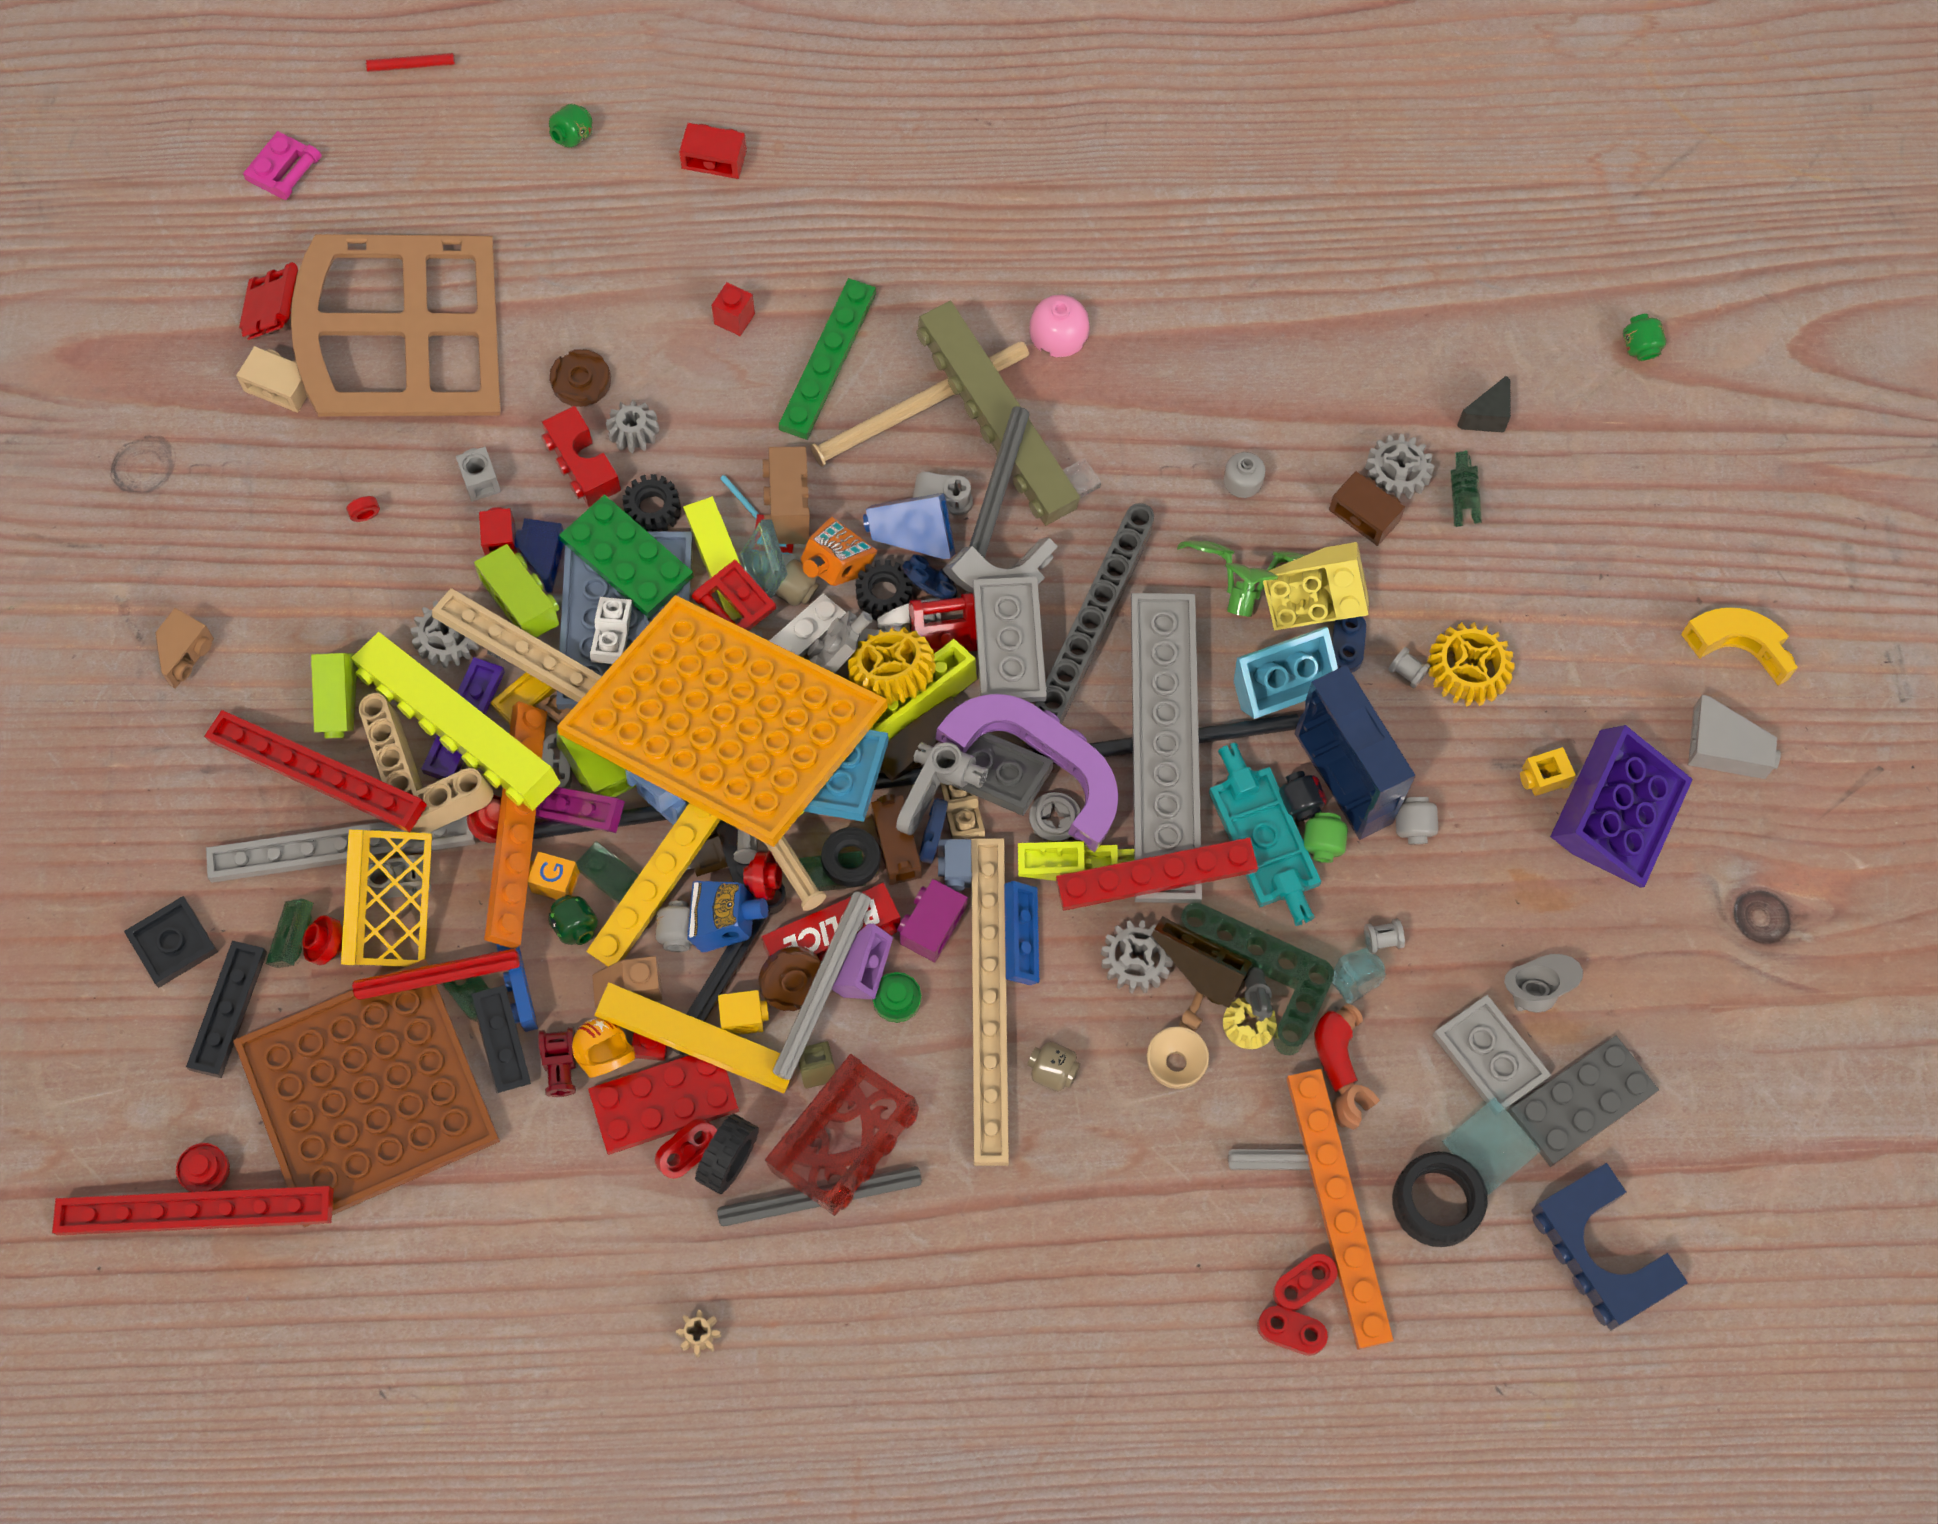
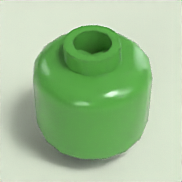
M1325 812L1316 813L1314 818L1306 822L1304 847L1308 850L1309 854L1314 855V861L1331 863L1333 858L1342 856L1345 853L1348 836L1346 823L1341 821V816Z

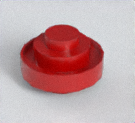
M493 795L491 802L487 806L467 815L466 820L469 830L473 836L483 842L496 843L501 805L500 796Z
M758 851L754 859L750 861L749 866H745L743 872L744 884L749 886L757 899H773L776 889H779L782 884V869L770 851Z
M322 915L308 926L302 941L305 960L317 965H324L341 953L343 933L339 920Z
M197 1143L188 1147L180 1155L176 1164L178 1182L188 1192L218 1191L226 1183L230 1174V1163L227 1155L217 1146L210 1143Z

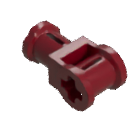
M568 1027L567 1031L552 1033L539 1030L540 1057L542 1066L548 1075V1087L545 1088L546 1096L566 1097L576 1093V1086L572 1085L571 1069L576 1068V1060L572 1051V1042L575 1035L574 1027Z

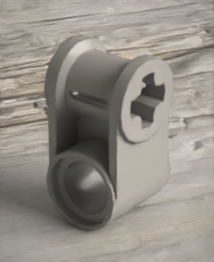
M931 472L917 474L913 498L944 493L949 514L963 515L972 508L971 484L965 477L941 475Z
M409 855L407 857L414 863L422 855ZM403 857L388 859L382 864L395 879L410 867ZM424 860L416 866L422 873ZM374 861L369 864V870L376 865ZM380 868L368 876V885L377 895L392 883L390 879L383 884L374 883L377 877L385 875ZM414 869L399 881L400 885L411 896L422 888V878ZM394 885L381 899L405 895Z

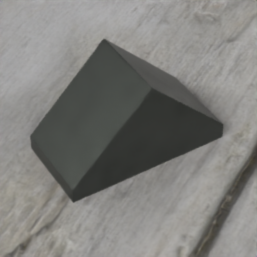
M1505 376L1462 411L1457 426L1461 430L1504 433L1511 418L1510 379Z

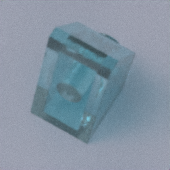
M1367 948L1339 958L1330 976V981L1345 1001L1353 1004L1381 985L1387 974L1381 959L1376 954L1372 955Z

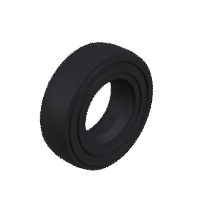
M855 827L842 828L832 833L825 841L821 851V863L824 872L834 883L844 887H857L869 882L877 873L881 862V853L877 841L867 831ZM847 846L859 848L864 854L863 862L856 868L843 867L838 861V854L843 848Z

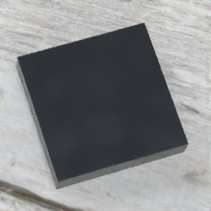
M184 896L124 931L158 988L218 953Z

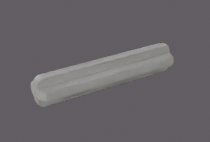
M1231 1149L1228 1153V1165L1231 1170H1310L1309 1159L1305 1150Z

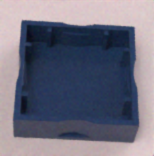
M1345 665L1311 682L1305 700V710L1300 715L1294 734L1327 784L1355 834L1361 840L1394 823L1395 817L1416 775L1348 666Z

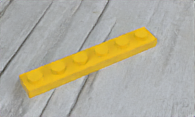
M689 803L586 952L608 967L624 960L721 819Z

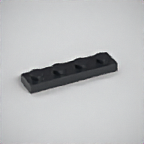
M236 941L231 942L186 1065L189 1071L222 1078L234 1046L233 1040L237 1038L267 955V951L264 948Z

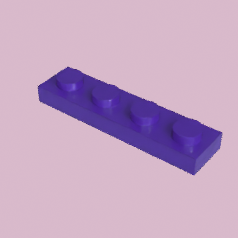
M473 657L457 693L483 714H486L490 702L504 676V668ZM437 735L421 770L423 774L442 780L459 772L464 761L461 758L462 754L457 750L454 753L447 750L439 740L441 737Z

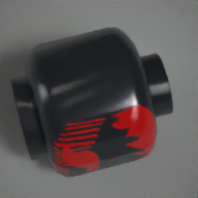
M1304 771L1286 776L1287 783L1280 787L1279 793L1288 814L1292 815L1293 818H1297L1299 822L1314 818L1316 813H1322L1321 808L1325 806L1327 801L1318 777L1314 775L1305 776Z

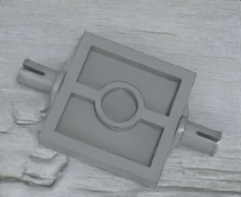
M848 611L841 619L836 618L829 626L827 635L822 640L817 639L809 648L807 653L809 661L835 673L855 652L858 637L861 636L862 631L873 620L871 615L862 611L857 617Z

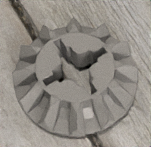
M1051 792L1040 796L1032 804L1029 813V823L1033 828L1034 834H1038L1045 842H1061L1072 838L1068 832L1071 824L1081 811L1078 804L1070 796L1059 792ZM1052 807L1055 808V812H1057L1059 817L1065 818L1060 820L1057 829L1052 821L1046 820L1051 816Z

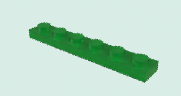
M850 278L847 279L778 424L780 431L808 440L875 298L876 287Z

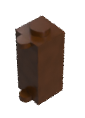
M893 794L883 795L877 798L876 801L871 802L872 817L889 885L922 878L921 863L913 834H905L896 828L898 816L905 803L903 795L895 797Z

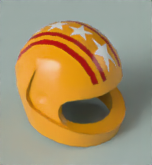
M594 1018L583 1023L573 1037L572 1051L574 1058L589 1078L613 1071L636 1059L634 1047L626 1040L622 1028L601 1018Z

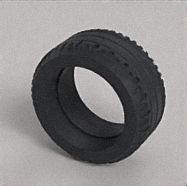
M1438 1151L1420 1155L1404 1168L1394 1185L1392 1206L1397 1221L1410 1237L1428 1246L1449 1247L1464 1241L1479 1227L1486 1214L1488 1195L1482 1176H1480V1173L1470 1162L1456 1154ZM1429 1173L1446 1175L1457 1182L1462 1188L1467 1201V1212L1464 1219L1456 1225L1440 1226L1422 1217L1417 1211L1412 1198V1187L1417 1178Z

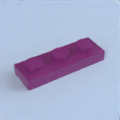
M557 787L536 807L535 817L616 833L625 801L614 797Z

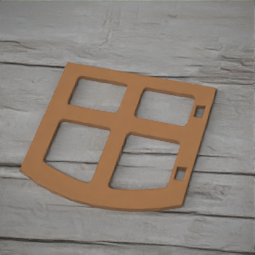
M315 234L297 274L292 297L291 330L298 373L305 392L318 416H500L492 236ZM348 244H366V250H348ZM443 245H461V251H443ZM336 258L401 259L403 262L404 288L403 312H320L318 308L321 293L333 260ZM428 259L474 260L477 311L475 313H430L428 311L426 261ZM323 335H399L404 337L406 390L403 392L336 391L322 357L319 337ZM431 336H476L478 338L479 391L434 392L430 389L428 339Z

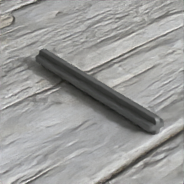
M1018 406L1012 408L969 545L973 546L984 559L1030 415L1027 409Z
M914 1166L725 1205L717 1208L719 1224L725 1227L913 1188L921 1185V1174L919 1168Z

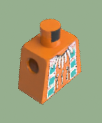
M831 517L809 538L801 556V562L803 564V571L808 577L814 578L819 576L830 585L837 586L857 579L861 570L865 572V566L869 563L872 565L877 550L835 518Z

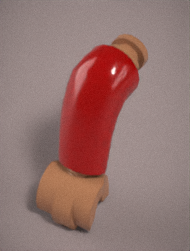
M1347 1003L1341 1007V1010L1336 1012L1330 1010L1322 1015L1314 1032V1041L1319 1059L1334 1091H1340L1341 1093L1332 1103L1334 1119L1341 1127L1354 1130L1359 1127L1362 1121V1112L1356 1107L1354 1101L1358 1102L1367 1111L1376 1105L1380 1099L1368 1087L1355 1085L1358 1079L1349 1057L1348 1044L1353 1038L1352 1031L1355 1026L1362 1023L1363 1017L1355 1006Z

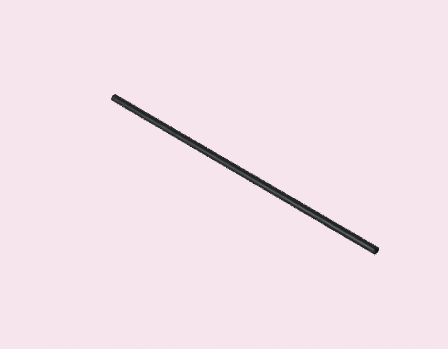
M1296 713L1199 727V744L1296 730L1299 716ZM1132 737L1089 743L1103 757L1133 753ZM1032 751V752H1035V753H1037V754H1040V755L1044 756V755H1043L1042 753H1040L1039 751ZM923 767L914 768L893 782L884 773H879L874 790L914 785ZM653 806L626 809L622 811L618 827L658 822L667 819ZM552 820L536 822L534 824L533 839L595 831L596 829Z

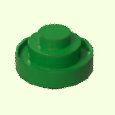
M893 972L884 975L880 980L876 997L872 999L875 1011L888 1022L900 1023L908 1021L915 1016L920 1008L922 999L920 986L914 978L906 973Z

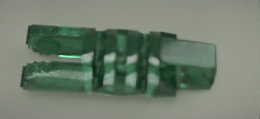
M1467 450L1456 452V469L1450 470L1454 526H1463L1464 517L1462 509L1471 508V516L1474 523H1482L1478 466H1472L1471 457Z

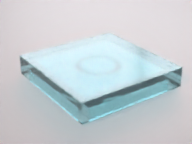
M772 519L760 521L740 552L746 572L772 598L788 573Z
M1493 1098L1442 1141L1453 1154L1466 1159L1477 1169L1483 1178L1488 1195L1541 1152L1540 1148L1496 1098Z

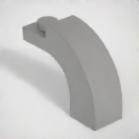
M1050 537L1039 539L1015 565L1007 569L991 565L973 546L964 547L942 570L957 585L970 593H973V579L1037 577L1039 584L1045 577L1037 568L1043 569L1051 562L1054 557L1051 553L1058 546Z

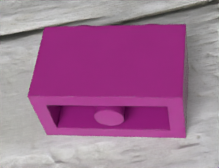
M932 879L927 888L922 886L914 900V904L917 906L911 915L906 914L899 924L900 945L935 963L966 911L968 897Z

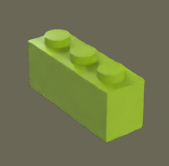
M506 544L474 562L480 582L513 625L536 638L560 625L556 614L559 611L556 600L551 594L545 595L542 591L544 588L540 579L535 573L529 574L527 571L528 566L519 552L514 554Z

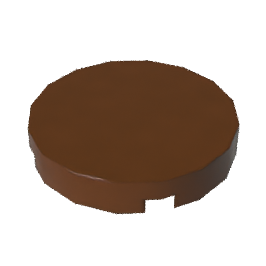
M575 349L569 351L568 355L560 356L555 360L550 369L549 380L554 395L561 402L570 406L586 407L597 403L606 395L611 386V373L608 364L598 353L588 349Z
M790 946L778 950L768 957L761 967L758 982L762 995L772 1007L781 1011L801 1009L821 965V960L813 951L805 947Z

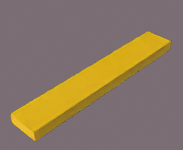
M608 982L594 1016L773 1090L785 1093L790 1080L782 1079L773 1073V1068L780 1055L779 1052Z

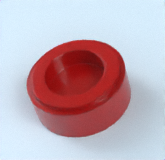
M364 496L349 503L346 510L350 520L362 522L376 516L380 511V507L374 496Z

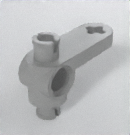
M921 742L918 748L922 750L915 751L914 762L924 764L900 811L896 825L897 830L908 835H912L916 831L940 782L946 785L955 784L962 788L970 783L977 788H981L984 784L981 779L986 780L988 768L976 765V758L960 751L952 743L938 742L932 747ZM945 760H955V763L950 768H941V764Z

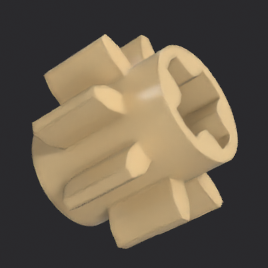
M698 1310L697 1317L692 1319L684 1315L683 1319L686 1323L684 1329L676 1330L677 1336L686 1338L680 1346L682 1350L685 1351L691 1346L694 1348L696 1357H699L701 1350L706 1348L714 1352L713 1338L721 1337L720 1331L711 1329L717 1322L716 1318L713 1316L706 1321L701 1310ZM702 1326L707 1335H701L700 1341H695L690 1333L696 1332L697 1327Z

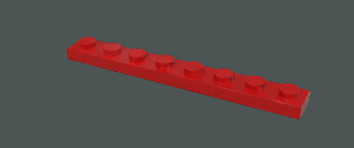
M223 710L220 711L204 735L210 743L409 833L427 806L421 798Z
M330 1186L55 1198L52 1233L55 1235L330 1224L332 1223L334 1188Z

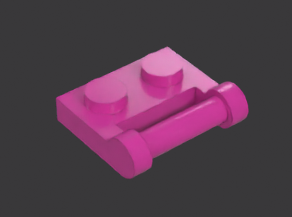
M277 131L243 172V175L248 182L283 200H287L292 194L291 189L310 165L312 163L316 164L322 155L312 145L306 146ZM298 157H301V158L299 159V161L295 164V166L291 169V171L287 174V176H286V177L283 179V181L281 182L280 179L284 176V174L288 171V169L293 165V163L297 160V158H298Z

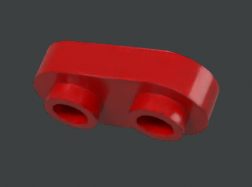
M695 1119L689 1122L658 1149L655 1155L656 1167L668 1178L682 1177L701 1161L717 1129L705 1119ZM702 1131L701 1136L697 1139H694V1135L697 1132ZM675 1153L674 1159L667 1162L668 1157Z
M1314 1254L1305 1259L1276 1282L1273 1288V1298L1276 1304L1287 1310L1297 1311L1330 1288L1337 1278L1335 1262L1324 1254ZM1315 1268L1321 1269L1324 1273V1278L1320 1280L1314 1278L1312 1270ZM1287 1288L1293 1289L1296 1292V1298L1288 1299L1284 1294V1290Z
M1271 1306L1265 1309L1257 1322L1258 1332L1265 1341L1302 1355L1312 1356L1318 1354L1325 1347L1328 1340L1327 1330L1319 1320L1280 1306ZM1271 1319H1280L1283 1327L1278 1330L1274 1329L1270 1324ZM1306 1330L1314 1331L1316 1340L1313 1342L1306 1340L1304 1332Z

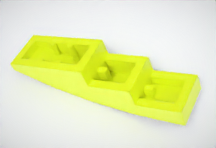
M713 496L683 506L699 553L710 578L734 559L740 564ZM716 590L715 593L718 595L722 609L734 621L742 618L724 596Z
M1084 841L1018 843L1019 877L1056 881V876L1134 861V849H1118L1117 845H1100L1096 852H1093L1084 846Z

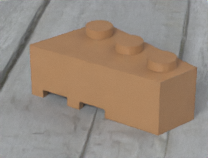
M769 447V459H763V478H769V487H763L764 505H770V514H764L765 533H771V544H807L809 540L810 513L808 508L806 447Z

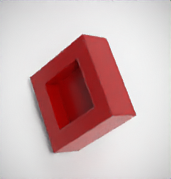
M634 1032L632 1046L634 1047L636 1058L658 1061L666 1060L668 1046Z

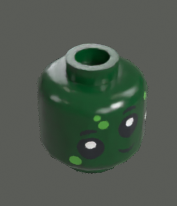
M566 895L552 904L548 922L562 943L566 945H583L593 938L598 919L584 898Z

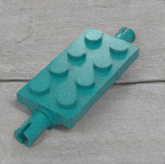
M1231 743V749L1228 748V745H1225L1218 750V753L1229 773L1228 780L1211 787L1209 794L1229 840L1251 838L1258 870L1256 873L1246 874L1245 876L1260 908L1280 900H1285L1295 926L1302 925V920L1308 923L1315 916L1303 892L1319 887L1322 881L1308 850L1304 847V841L1292 815L1288 814L1279 793L1280 788L1270 767L1259 771L1252 770L1251 767L1246 766L1237 743Z

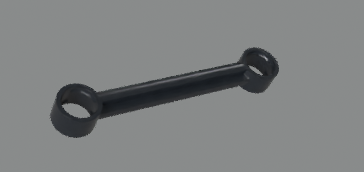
M783 883L778 889L782 895L779 901L773 905H768V916L778 913L786 904V891ZM767 918L752 921V934L748 940L727 946L688 1010L687 1015L704 1022L706 1021L718 1001V995L723 993ZM671 1048L677 1054L688 1055L684 1052Z

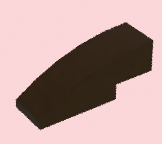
M951 696L922 714L888 741L880 769L892 782L921 765V763L914 762L915 751L922 750L918 748L921 742L932 747L939 742L935 739L937 728L949 713L959 706Z

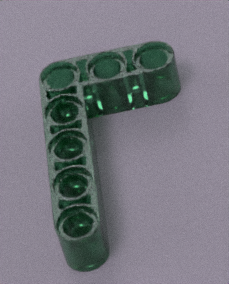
M1197 902L1188 904L1182 911L1179 925L1251 961L1250 968H1261L1266 977L1294 989V993L1274 1034L1273 1042L1275 1048L1281 1054L1289 1056L1298 1053L1307 1039L1332 984L1334 969L1331 964L1324 959ZM1197 917L1202 921L1203 925L1193 927L1188 924L1186 919ZM1219 931H1227L1233 936V939L1231 941H1223L1218 937L1217 933ZM1258 945L1264 953L1262 955H1253L1249 952L1248 946ZM1288 959L1293 963L1294 968L1284 969L1279 965L1278 960ZM1318 973L1323 976L1325 982L1322 984L1314 983L1310 979L1309 974ZM1306 1002L1310 1005L1312 1011L1303 1013L1297 1009L1296 1003ZM1293 1031L1299 1040L1297 1042H1288L1284 1039L1282 1032Z

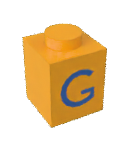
M538 852L535 861H530L528 886L532 893L558 900L566 895L572 896L580 872L574 861Z

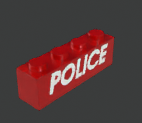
M883 882L862 892L871 898V903L858 932L867 924H875L891 936L897 932L901 922L900 915ZM851 897L761 936L763 947L768 957L780 949L796 946L805 947L813 951L822 962Z

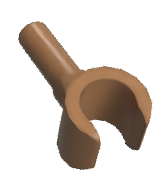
M1198 991L1191 1006L1184 1012L1179 1023L1180 1027L1188 1028L1194 1032L1203 1022L1196 1015L1204 997Z

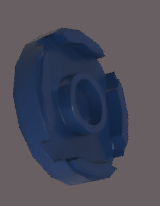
M936 798L932 803L929 812L930 817L926 830H924L920 847V861L932 864L948 806V801Z

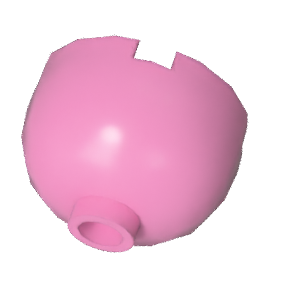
M1066 295L1050 296L1042 300L1033 311L1029 326L1030 338L1037 349L1041 351L1042 348L1050 352V356L1067 357L1081 350L1089 336L1088 313L1083 305L1073 297Z

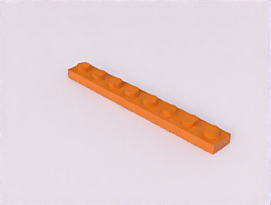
M518 701L512 706L509 734L542 759L547 711ZM503 788L484 940L515 949L521 945L536 808L532 811L523 803L520 806L516 805L505 794L506 789Z
M1317 1069L1289 1075L1286 1080L1304 1149L1308 1155V1164L1333 1259L1337 1267V1274L1357 1350L1393 1342L1391 1328L1322 1071Z

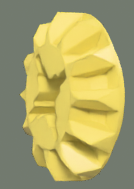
M1238 997L1224 1013L1223 1028L1225 1034L1232 1043L1244 1049H1257L1265 1046L1273 1038L1276 1031L1275 1011L1273 1010L1271 1017L1265 1018L1264 1021L1256 1022V1031L1252 1030L1249 1025L1240 1026L1245 1020V1011L1251 1018L1256 1016L1252 1014L1251 1005L1246 1001V998Z

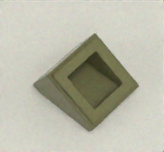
M829 1042L806 1046L799 1060L804 1087L812 1088L837 1081Z

